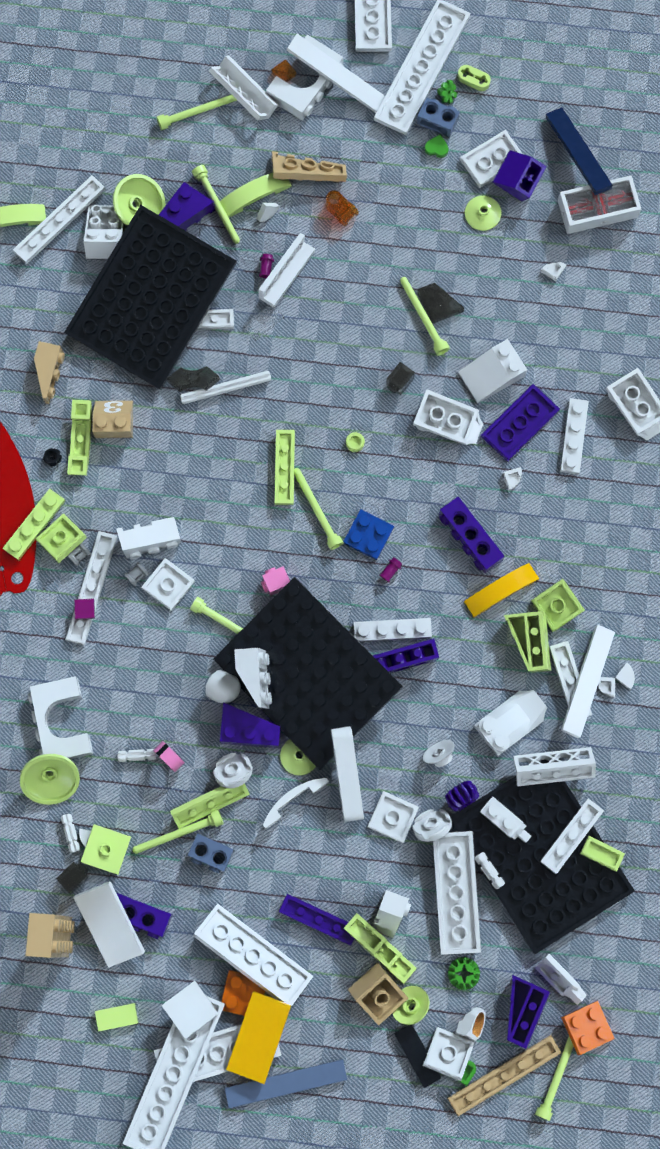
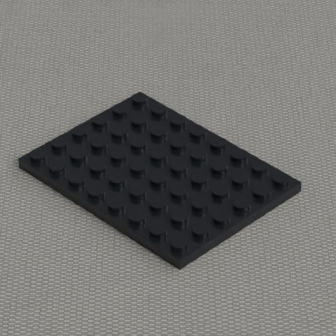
M140 205L64 333L161 390L237 261Z
M296 577L213 659L224 671L238 678L241 689L254 701L235 669L234 650L247 648L266 650V653L269 654L267 673H270L271 683L268 685V693H271L272 704H269V709H260L276 725L280 726L283 733L319 770L334 757L331 729L351 726L354 737L403 688L390 672Z
M544 759L539 762L544 764L548 763L549 761ZM515 776L450 818L457 832L473 831L474 856L476 857L484 852L488 857L487 861H491L499 873L498 877H502L505 884L499 889H495L492 886L491 880H488V882L535 955L635 892L620 867L615 872L580 854L588 836L603 842L594 826H592L557 874L540 862L581 806L565 781L517 786ZM492 797L526 825L524 830L531 835V838L526 843L519 837L515 840L512 837H508L480 813Z

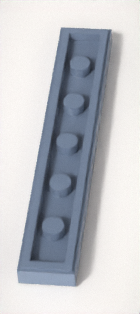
M343 1059L270 1076L267 1077L265 1084L250 1081L225 1087L228 1107L233 1108L347 1080Z

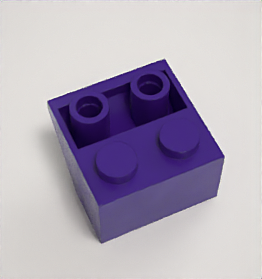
M510 150L492 183L522 202L531 197L547 166L531 156Z

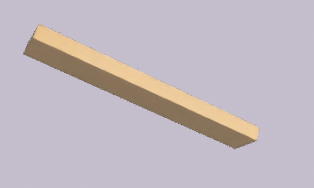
M549 1035L447 1099L457 1116H460L561 1054V1051L553 1037Z

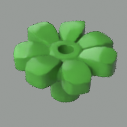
M447 80V82L441 84V88H438L437 93L442 96L441 101L443 103L451 104L453 98L457 97V92H454L456 85L453 84V80Z

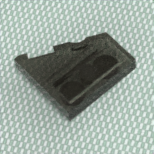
M436 283L417 289L420 300L432 324L464 312V307Z

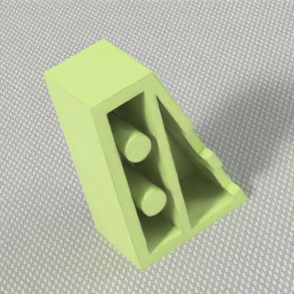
M537 611L504 615L528 671L532 673L551 671L546 613Z

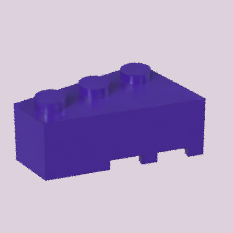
M183 182L159 216L186 231L195 222L198 223L201 221V218L215 211L214 201Z
M223 702L220 733L221 744L279 748L280 726Z
M512 975L507 1040L528 1049L551 992Z

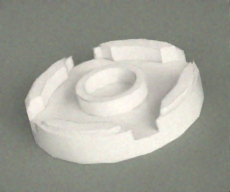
M230 753L217 761L213 774L221 787L236 788L249 780L253 767L245 754Z
M430 809L416 817L412 829L419 840L435 841L449 832L452 827V820L445 810L439 809V811H434V809Z

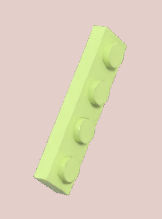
M276 430L275 505H294L295 430Z
M49 488L3 549L19 561L65 503V499Z
M245 783L236 788L220 786L170 812L180 829L211 814L213 811L250 795Z

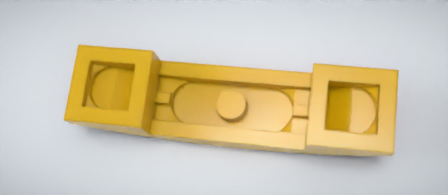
M530 563L481 589L466 599L464 603L475 618L508 596L536 582L539 578Z

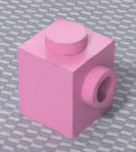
M284 566L278 569L274 567L266 570L265 574L262 575L264 581L261 582L265 593L269 592L270 596L279 593L290 582Z

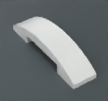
M327 778L311 780L287 792L268 813L263 824L264 828L267 830L282 817L278 811L304 791L310 789L314 795L326 786L329 780Z

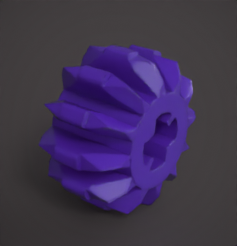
M464 781L449 790L445 799L453 812H457L475 802L479 798V793L471 781Z

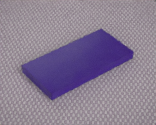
M532 384L481 434V437L508 462L560 411V408Z

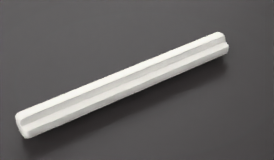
M264 371L180 395L182 404H187L271 380V375L269 371Z

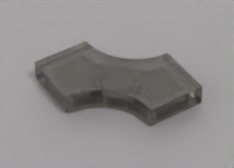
M207 366L199 370H186L180 367L167 378V381L179 392L192 387L202 388L207 391L220 381V377Z

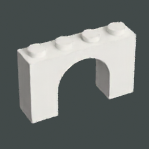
M309 35L304 38L344 66L341 55ZM319 74L318 80L312 86L296 88L276 76L266 89V93L278 106L303 121L306 116L312 113L314 104L321 101L326 88L329 89L333 83Z
M75 676L30 686L31 692H28L30 704L34 706V711H32L33 722H37L38 726L35 734L37 741L41 742L42 749H39V754H58L70 760L93 755L91 739L88 733L68 738H59L54 736L48 728V715L54 706L62 702L82 698L78 678Z

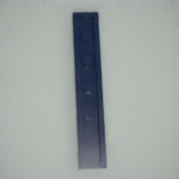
M561 107L546 113L547 121L595 196L611 190L613 186L564 109Z

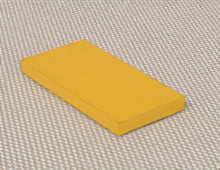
M253 991L226 1070L265 1084L292 1005Z

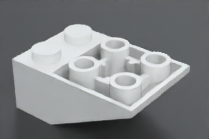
M113 205L88 206L84 235L86 259H108L123 235L125 224L118 218Z
M260 648L235 649V669L257 706L269 709V704H272L271 693H268V685L271 683L270 673H267L269 654L266 653V650Z

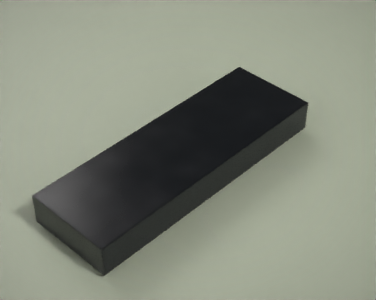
M407 1025L395 1032L394 1034L423 1088L441 1079L438 1072L423 1066L428 1052L413 1025Z

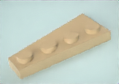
M272 151L273 179L346 182V165L328 161L317 163L312 158L305 157V160L294 158L295 155L287 154L285 157L278 155V152Z

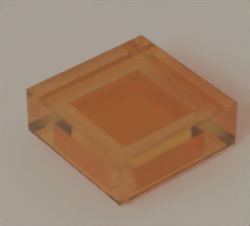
M286 59L271 69L275 77L277 76L285 82L290 81L297 75V72Z

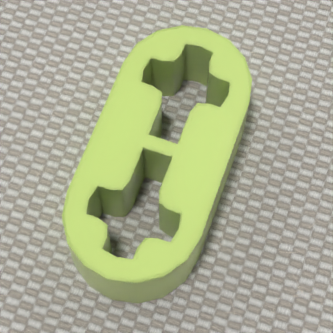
M463 65L458 70V80L461 83L478 91H485L489 88L491 79L487 73L470 65ZM469 72V75H467L466 77L463 76V74ZM485 80V83L479 84V81Z

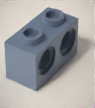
M426 98L417 116V124L450 138L459 120L460 111H457L453 106L443 105L436 99ZM433 111L434 114H428L427 112ZM444 118H449V119H451V121L447 122V121H444L443 119H444Z
M197 833L188 856L191 857V862L200 866L202 863L209 865V870L219 874L220 871H226L235 850ZM200 845H204L207 849L204 856L196 854V849ZM218 853H222L225 856L222 864L214 862V857Z

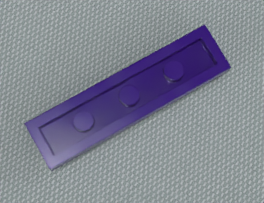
M289 894L286 895L279 910L280 913L350 946L352 945L354 938L344 929L349 922Z

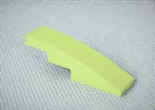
M356 913L344 927L365 950L403 984L417 969L359 914Z

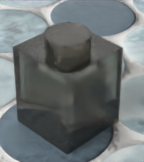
M399 362L386 379L387 388L391 392L401 395L413 381L415 372L402 362Z
M73 862L56 879L72 894L89 878L86 874L88 869L81 862L79 864Z

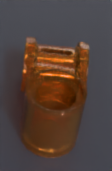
M332 190L326 195V209L343 226L346 227L348 221L359 214L357 208L340 192ZM331 199H336L338 203L332 204L329 201Z

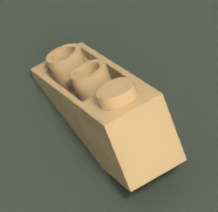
M39 341L34 361L42 398L46 404H49L50 399H53L55 395L54 384L55 381L59 380L60 370L58 369L60 364L64 362L65 353H63L59 345Z

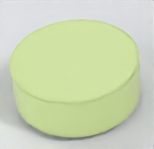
M357 432L350 433L346 438L348 450L359 452L363 449L365 444L364 437Z

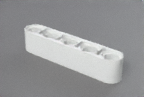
M351 726L331 729L344 822L363 820L364 814Z

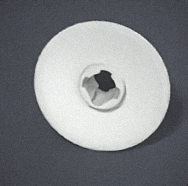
M443 740L435 743L425 751L423 761L428 764H435L437 767L448 764L452 760V752L455 747L454 742Z

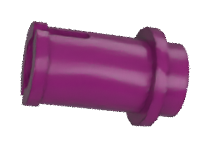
M262 254V257H260L259 277L267 279L271 273L274 259L271 254Z
M394 557L392 560H388L389 564L379 574L387 582H390L398 569H402V563Z

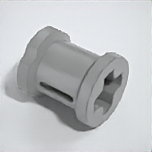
M81 543L67 557L78 566L79 562L87 555L90 556L91 553Z
M139 562L136 563V566L129 573H124V576L134 587L137 586V582L144 576L149 575Z

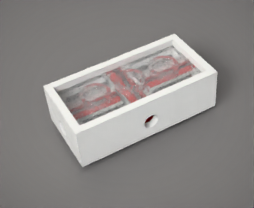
M632 175L610 180L613 185L612 189L596 196L589 185L560 192L558 204L567 234L638 218L641 206Z

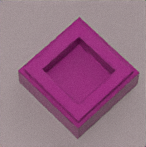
M94 598L74 600L76 620L95 619Z

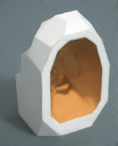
M478 1007L472 1008L458 1022L455 1034L476 1042L481 1036L485 1025L486 1016L484 1010Z

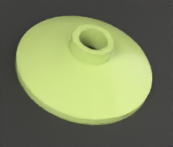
M477 196L468 202L465 208V218L472 228L487 231L499 223L501 208L493 198ZM486 209L487 212L483 213L480 210Z
M290 739L285 742L280 752V760L283 767L289 773L300 776L306 775L315 769L316 766L304 753L301 759L296 757V753L302 751Z
M408 986L403 988L402 991L409 999L392 1014L399 1023L413 1025L426 1016L430 1001L428 994L422 988Z

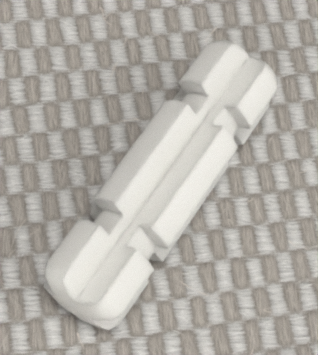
M142 749L129 750L128 752L118 751L117 756L119 762H127V760L143 761L145 759L155 760L156 753L153 751L154 749H147V751Z
M65 814L61 816V822L64 824V833L67 842H69V851L74 853L80 850V845L77 842L78 838L74 824H72V815Z
M482 852L475 857V861L478 865L481 864L482 867L480 868L488 880L492 881V886L495 889H499L505 882L502 877H498L499 873L491 861H487L488 857Z

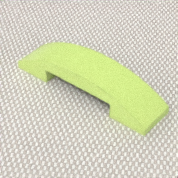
M269 173L234 190L220 200V203L228 218L242 212L244 207L272 193L278 194L292 187L289 179H273V173Z
M18 204L0 207V227L28 223L29 226L38 225L46 219L45 206L43 204Z
M72 400L71 444L67 474L87 476L91 443L92 403L90 400Z

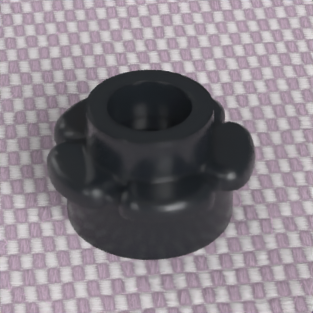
M50 448L45 451L43 460L46 464L53 467L61 462L62 456L58 449Z

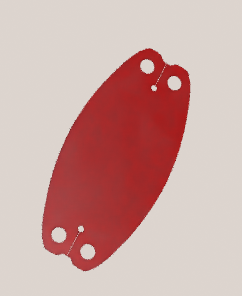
M1 422L0 567L3 566L4 570L3 572L0 570V596L6 591H11L12 593L26 591L31 582L36 554V540L19 561L3 549L35 508V503L24 463L9 433ZM16 572L23 575V581L20 584H15L11 580L12 575Z

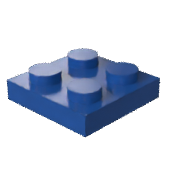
M360 509L343 544L377 560L394 526Z

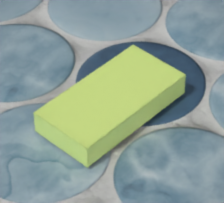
M591 836L587 837L580 852L581 855L617 872L625 853Z
M135 1003L95 1011L98 1031L139 1023Z

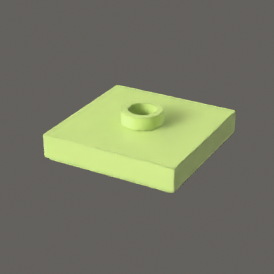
M63 513L36 538V541L60 563L87 536Z
M561 579L531 600L538 611L546 613V621L552 632H555L585 611L564 579Z
M93 824L80 862L118 875L131 837Z

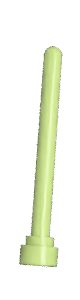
M229 95L171 116H164L162 114L156 116L157 122L162 131L168 129V126L173 122L237 101V99L233 95Z
M204 165L197 166L192 170L194 178L202 183L209 198L214 201L215 209L233 243L238 244L240 238L207 179L208 171Z
M402 277L400 282L434 341L433 349L437 356L445 354L450 350L448 343L440 339L407 278Z
M295 468L294 475L328 537L327 545L329 549L334 550L340 547L344 542L340 536L334 534L299 468Z
M199 597L194 600L190 607V610L196 614L204 613L236 634L243 629L208 608L204 600Z
M219 810L213 811L206 819L134 846L132 851L138 854L207 826H221L224 824Z
M570 1037L567 1039L544 1103L540 1105V1108L537 1107L535 1115L548 1121L551 1120L553 1114L551 1113L552 1102L574 1047Z

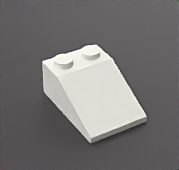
M507 339L489 349L461 369L458 374L478 404L524 378L527 368Z

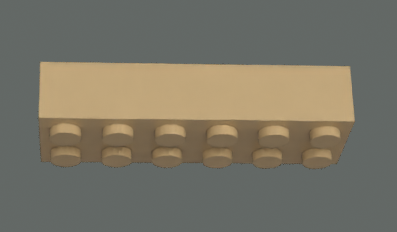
M29 913L25 956L69 957V953L72 954L73 941H70L71 933L75 931V921H72V917Z

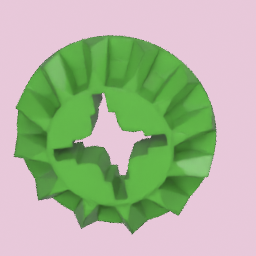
M461 957L450 964L448 978L454 987L468 990L473 988L479 981L480 970L472 959ZM463 964H465L466 971L473 973V975L466 976L465 983H463L462 976L455 974V972L462 971Z

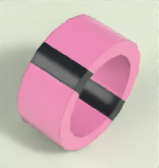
M164 741L153 750L174 772L185 763Z

